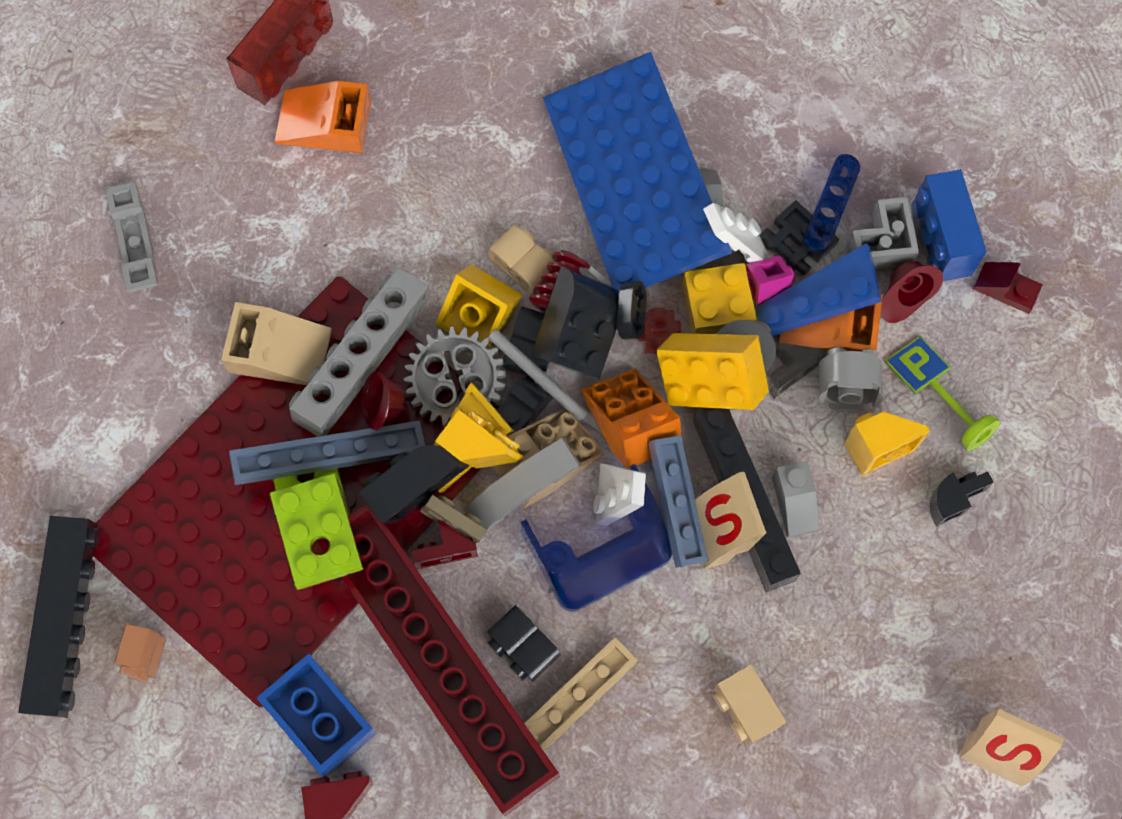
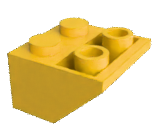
M458 410L435 441L457 459L475 468L521 462L524 458L522 454L516 451L520 446L499 430L493 433L492 430L495 426L472 410L469 414Z

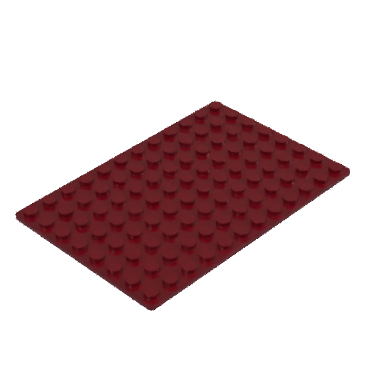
M339 276L297 317L332 328L328 347L329 351L335 343L339 344L345 337L344 332L349 323L353 320L357 321L362 315L363 306L368 298L347 280ZM376 324L372 325L369 328L372 330H380L383 328V326ZM405 330L375 371L401 384L404 391V402L407 404V407L397 419L384 422L382 426L420 421L425 446L434 445L436 439L445 428L442 424V418H439L432 424L430 421L431 413L422 417L419 412L423 405L413 407L411 404L417 395L408 396L406 390L413 385L405 384L404 382L405 377L412 375V373L406 371L405 365H414L415 362L410 359L409 354L415 353L419 355L420 351L416 344L421 342ZM355 348L351 352L355 354H361L366 350L363 348ZM432 362L428 366L427 372L433 375L438 374L443 370L444 365L441 362ZM448 365L451 374V379L454 383L459 401L461 402V400L464 397V393L459 381V376L457 372ZM338 371L334 373L333 376L337 378L345 377L348 373L345 371ZM240 375L96 522L98 524L97 528L100 530V541L98 547H94L93 557L256 706L262 708L264 706L257 697L308 653L312 656L359 603L341 577L297 590L270 496L271 492L276 491L273 479L240 485L234 484L229 451L317 437L293 422L289 409L292 397L296 392H302L307 385ZM363 388L327 435L372 428L362 413L361 395ZM448 390L441 391L437 395V401L442 404L449 403L453 398V393ZM319 395L315 398V400L318 402H325L330 397L327 395ZM493 401L490 402L496 410L499 408ZM391 460L338 468L351 514L367 504L359 494L366 487L364 482L377 472L383 474L392 467L389 464ZM471 467L443 493L437 491L433 496L438 498L439 495H442L453 501L482 468ZM315 472L298 475V481L304 483L313 480ZM425 502L398 523L386 524L405 553L434 522L419 512ZM315 541L312 545V552L316 555L325 554L317 541Z

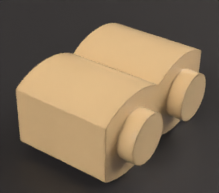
M513 225L489 248V259L501 271L510 276L524 291L532 295L536 293V284H544L541 280V275L549 273L547 264L556 262L552 258L553 252L546 247L541 248L534 243V236L527 229H519Z

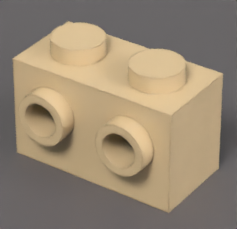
M752 664L721 681L714 688L717 694L713 696L718 707L723 713L728 711L734 721L731 727L740 742L745 740L748 746L779 729L786 723L785 718Z

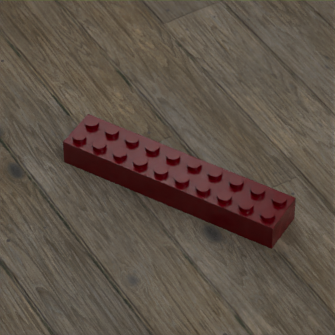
M365 504L348 516L363 570L341 576V578L500 812L506 817L558 779L560 774L386 524H382L368 504ZM327 539L316 540L324 553H326L330 548V542Z

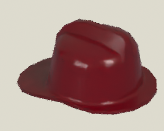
M910 261L899 265L891 274L889 288L883 295L881 318L888 323H897L912 315L941 288L943 283L941 270L933 265H922L920 261Z
M375 371L368 376L363 386L361 408L365 419L369 422L372 429L378 431L384 422L397 419L401 412L406 410L407 404L404 402V391L401 384Z

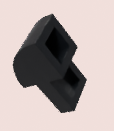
M529 376L519 380L510 389L509 396L497 409L498 413L514 430L509 435L525 428L531 420L535 421L553 400V397Z
M987 471L980 475L972 472L959 480L954 472L948 475L931 496L930 513L935 525L939 526L965 514L972 507L968 498L986 491L994 483L989 472Z

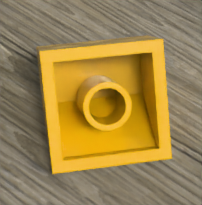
M471 264L456 274L435 325L448 333L450 327H454L456 335H460L465 327L470 338L477 331L479 332L478 342H482L495 329L501 334L512 320L523 294ZM490 341L487 350H490L494 346V343L492 341Z
M884 411L874 416L870 412L855 420L856 424L849 430L850 434L844 444L861 475H864L917 450L930 433V430L926 425Z

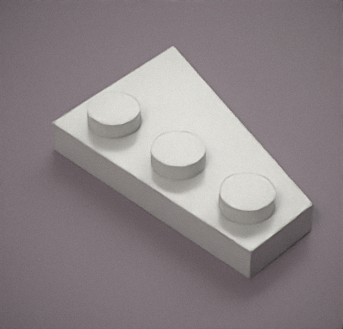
M715 203L703 209L715 236L724 243L729 242L731 249L734 251L740 249L747 262L753 263L770 258L759 236L761 229L753 218L746 217L741 213L734 212L727 207L725 208Z
M600 463L598 495H596L593 503L596 524L608 526L644 506L646 473Z

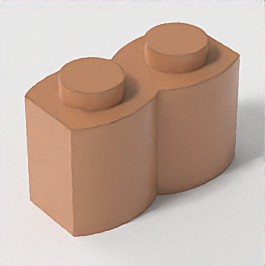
M125 624L114 665L120 667L119 673L127 675L129 679L140 682H147L148 677L156 678L166 638L160 636L158 632L152 629Z

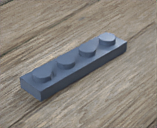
M681 435L648 442L675 568L709 561Z

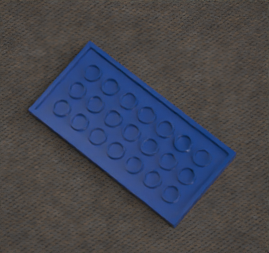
M651 52L543 97L613 288L619 291L622 283L641 281L645 288L732 253L729 242L724 243L715 236L703 210L712 204V201Z

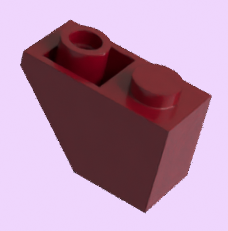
M363 771L343 774L344 780L330 782V777L311 779L310 786L301 787L305 819H349L373 786L372 778L369 775L364 776Z

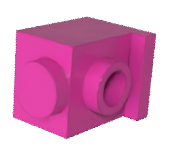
M780 255L746 265L751 296L757 306L762 304L763 300L773 298L792 287V283L795 281L793 269L785 264Z

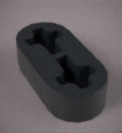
M641 281L624 282L619 290L617 331L623 340L640 339L644 333L647 293Z

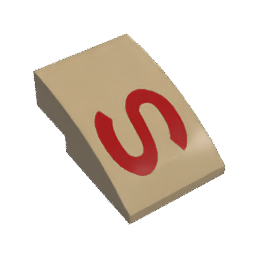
M745 472L729 477L695 499L709 559L707 562H702L704 569L728 563L736 554L749 551L766 534Z
M997 709L981 717L977 730L968 734L959 758L1019 786H1023L1032 781L1049 764L1063 745L1064 738L1006 711Z

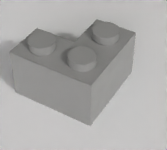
M908 197L878 200L871 214L873 229L854 230L847 244V250L850 253L867 243L871 248L875 270L894 269L905 262L914 261L919 250Z

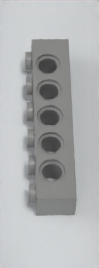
M399 267L392 276L388 274L380 285L379 293L375 298L370 297L364 304L362 315L359 319L349 323L342 341L339 344L335 343L329 349L326 355L327 360L322 367H316L312 371L305 389L302 392H296L289 403L292 421L317 437L327 435L363 388L368 376L375 372L429 300V285ZM390 302H398L401 305L397 307H390L387 304ZM376 324L383 326L380 330H372L369 327ZM355 348H363L366 350L361 354H355L351 352ZM338 371H345L348 373L345 377L337 378L333 376V374ZM319 395H327L330 397L325 402H318L315 400V398Z

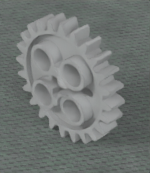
M450 327L449 335L447 336L444 335L441 329H438L437 339L434 340L427 334L428 345L416 344L420 351L419 355L415 353L409 354L410 359L415 363L414 365H405L406 371L412 373V375L405 377L404 382L405 384L413 385L406 390L408 396L417 395L411 402L412 406L418 407L423 405L419 413L422 417L431 413L430 421L432 424L439 418H442V424L445 428L451 419L450 416L460 404L445 359L446 352L451 354L464 395L466 394L467 385L471 381H480L483 384V389L480 392L489 402L491 400L495 402L501 401V397L495 391L505 390V385L497 381L506 377L505 371L497 370L504 365L503 359L493 360L498 354V349L492 348L487 350L490 344L488 338L478 342L479 332L476 331L470 338L465 327L460 335H456L454 327ZM469 352L474 357L469 364L463 365L457 362L459 354ZM432 362H441L444 365L443 370L438 374L433 375L427 372V368ZM444 390L453 393L452 400L446 404L437 401V395Z

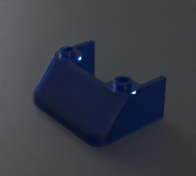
M635 464L629 466V470L639 472ZM646 482L644 506L627 514L633 529L576 558L572 548L562 541H553L541 547L528 521L525 519L520 522L521 534L558 604L564 610L569 612L579 611L656 571L671 560L672 551L667 528L660 508Z

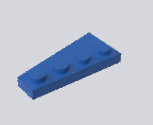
M867 243L760 304L756 307L758 320L767 324L771 329L770 334L774 336L882 302L871 248Z

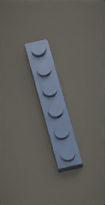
M420 421L382 426L378 431L369 428L229 451L234 484L240 485L392 460L404 451L409 454L414 449L425 446Z

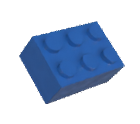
M962 170L926 175L914 201L911 203L913 217L918 219L920 224L919 237L923 246L926 245L928 251L927 264L936 266L941 270L943 281L972 276L987 251Z
M309 653L257 697L268 713L323 777H328L377 734Z

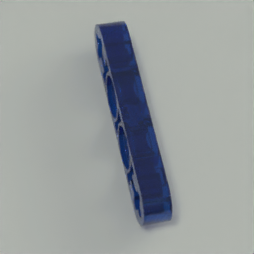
M839 155L830 169L804 233V240L812 249L823 250L827 248L836 233L860 172V163L852 155ZM843 167L848 168V173L845 177L840 176ZM830 186L841 188L844 195L834 194ZM821 208H830L835 213V217H827L822 213ZM820 226L825 227L821 237L816 236L818 228Z

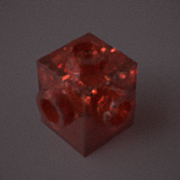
M652 308L646 312L644 333L640 339H637L638 342H643L644 354H657L656 350L673 333H682L680 320H675L674 310Z

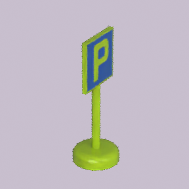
M921 335L885 360V363L914 394L930 384L969 425V428L961 438V443L967 451L981 446L999 428L1001 421L995 415H985L975 421L936 380L949 371L951 367Z

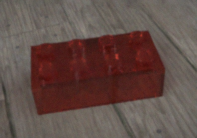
M274 0L226 58L237 89L263 105H266L271 98H275L286 79L296 73L299 63L303 58L313 52L316 42L320 37L330 31L333 25V17L329 0Z

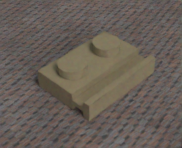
M432 495L419 512L437 523L438 520L444 522L474 543L480 542L487 531L481 526L482 521L467 512L465 515L454 509L455 504L442 495H439L438 498Z

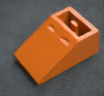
M334 81L284 90L275 144L363 153L371 107L368 84Z
M882 302L781 333L778 350L823 358L828 356L829 349L836 347L844 348L846 351H862L865 349L876 351Z
M635 368L580 389L612 453L626 469L651 460L648 442L681 435L680 417Z

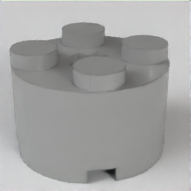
M840 347L828 350V356L819 362V401L822 405L826 401L832 410L857 412L864 410L865 404L872 403L873 408L882 402V363L878 358L877 351L872 349L846 351Z

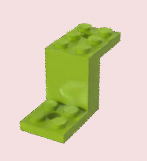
M338 468L315 472L313 480L304 483L298 481V475L273 479L276 491L271 492L270 496L297 590L363 570L348 519L351 513ZM318 539H327L330 542L329 550L323 555H316L312 552V545Z

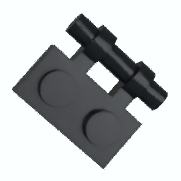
M797 200L775 218L774 225L780 229L776 235L769 228H766L760 234V237L767 243L766 247L773 253L776 251L787 261V266H791L793 270L796 269L803 276L812 268L804 261L808 255L818 263L840 240ZM788 238L800 247L796 252L784 243Z

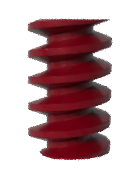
M561 250V252H554L552 258L556 263L550 262L547 264L549 273L541 275V280L544 284H536L535 291L539 295H530L529 301L531 304L546 313L561 267L582 274L579 271L580 268L590 269L591 267L585 260L569 251Z

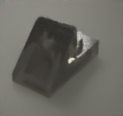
M779 343L776 349V356L784 365L778 367L769 376L771 379L768 389L772 397L775 399L819 366V362L826 356V352L820 348Z

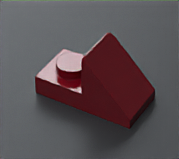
M985 262L973 290L1029 314L1033 309L1043 284L1018 274L1017 271L1021 263Z
M438 520L443 544L436 545V542H426L418 545V549L411 550L413 564L417 570L478 557L476 543Z

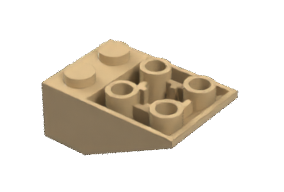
M235 302L221 361L228 373L308 385V378L316 367L321 368L325 363L332 328L268 307Z
M563 408L508 436L520 445L516 451L524 456L521 462L492 467L501 478L561 438L566 440L581 465L557 483H551L523 503L521 506L524 509L551 494L602 458L605 453L583 424L567 409Z

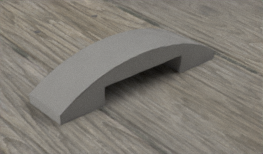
M135 181L106 188L110 214L114 219L123 262L121 267L126 291L131 293L158 286L152 242Z
M561 438L506 473L478 495L465 510L482 521L481 526L487 530V533L507 519L509 513L551 483L560 481L581 464L566 440Z

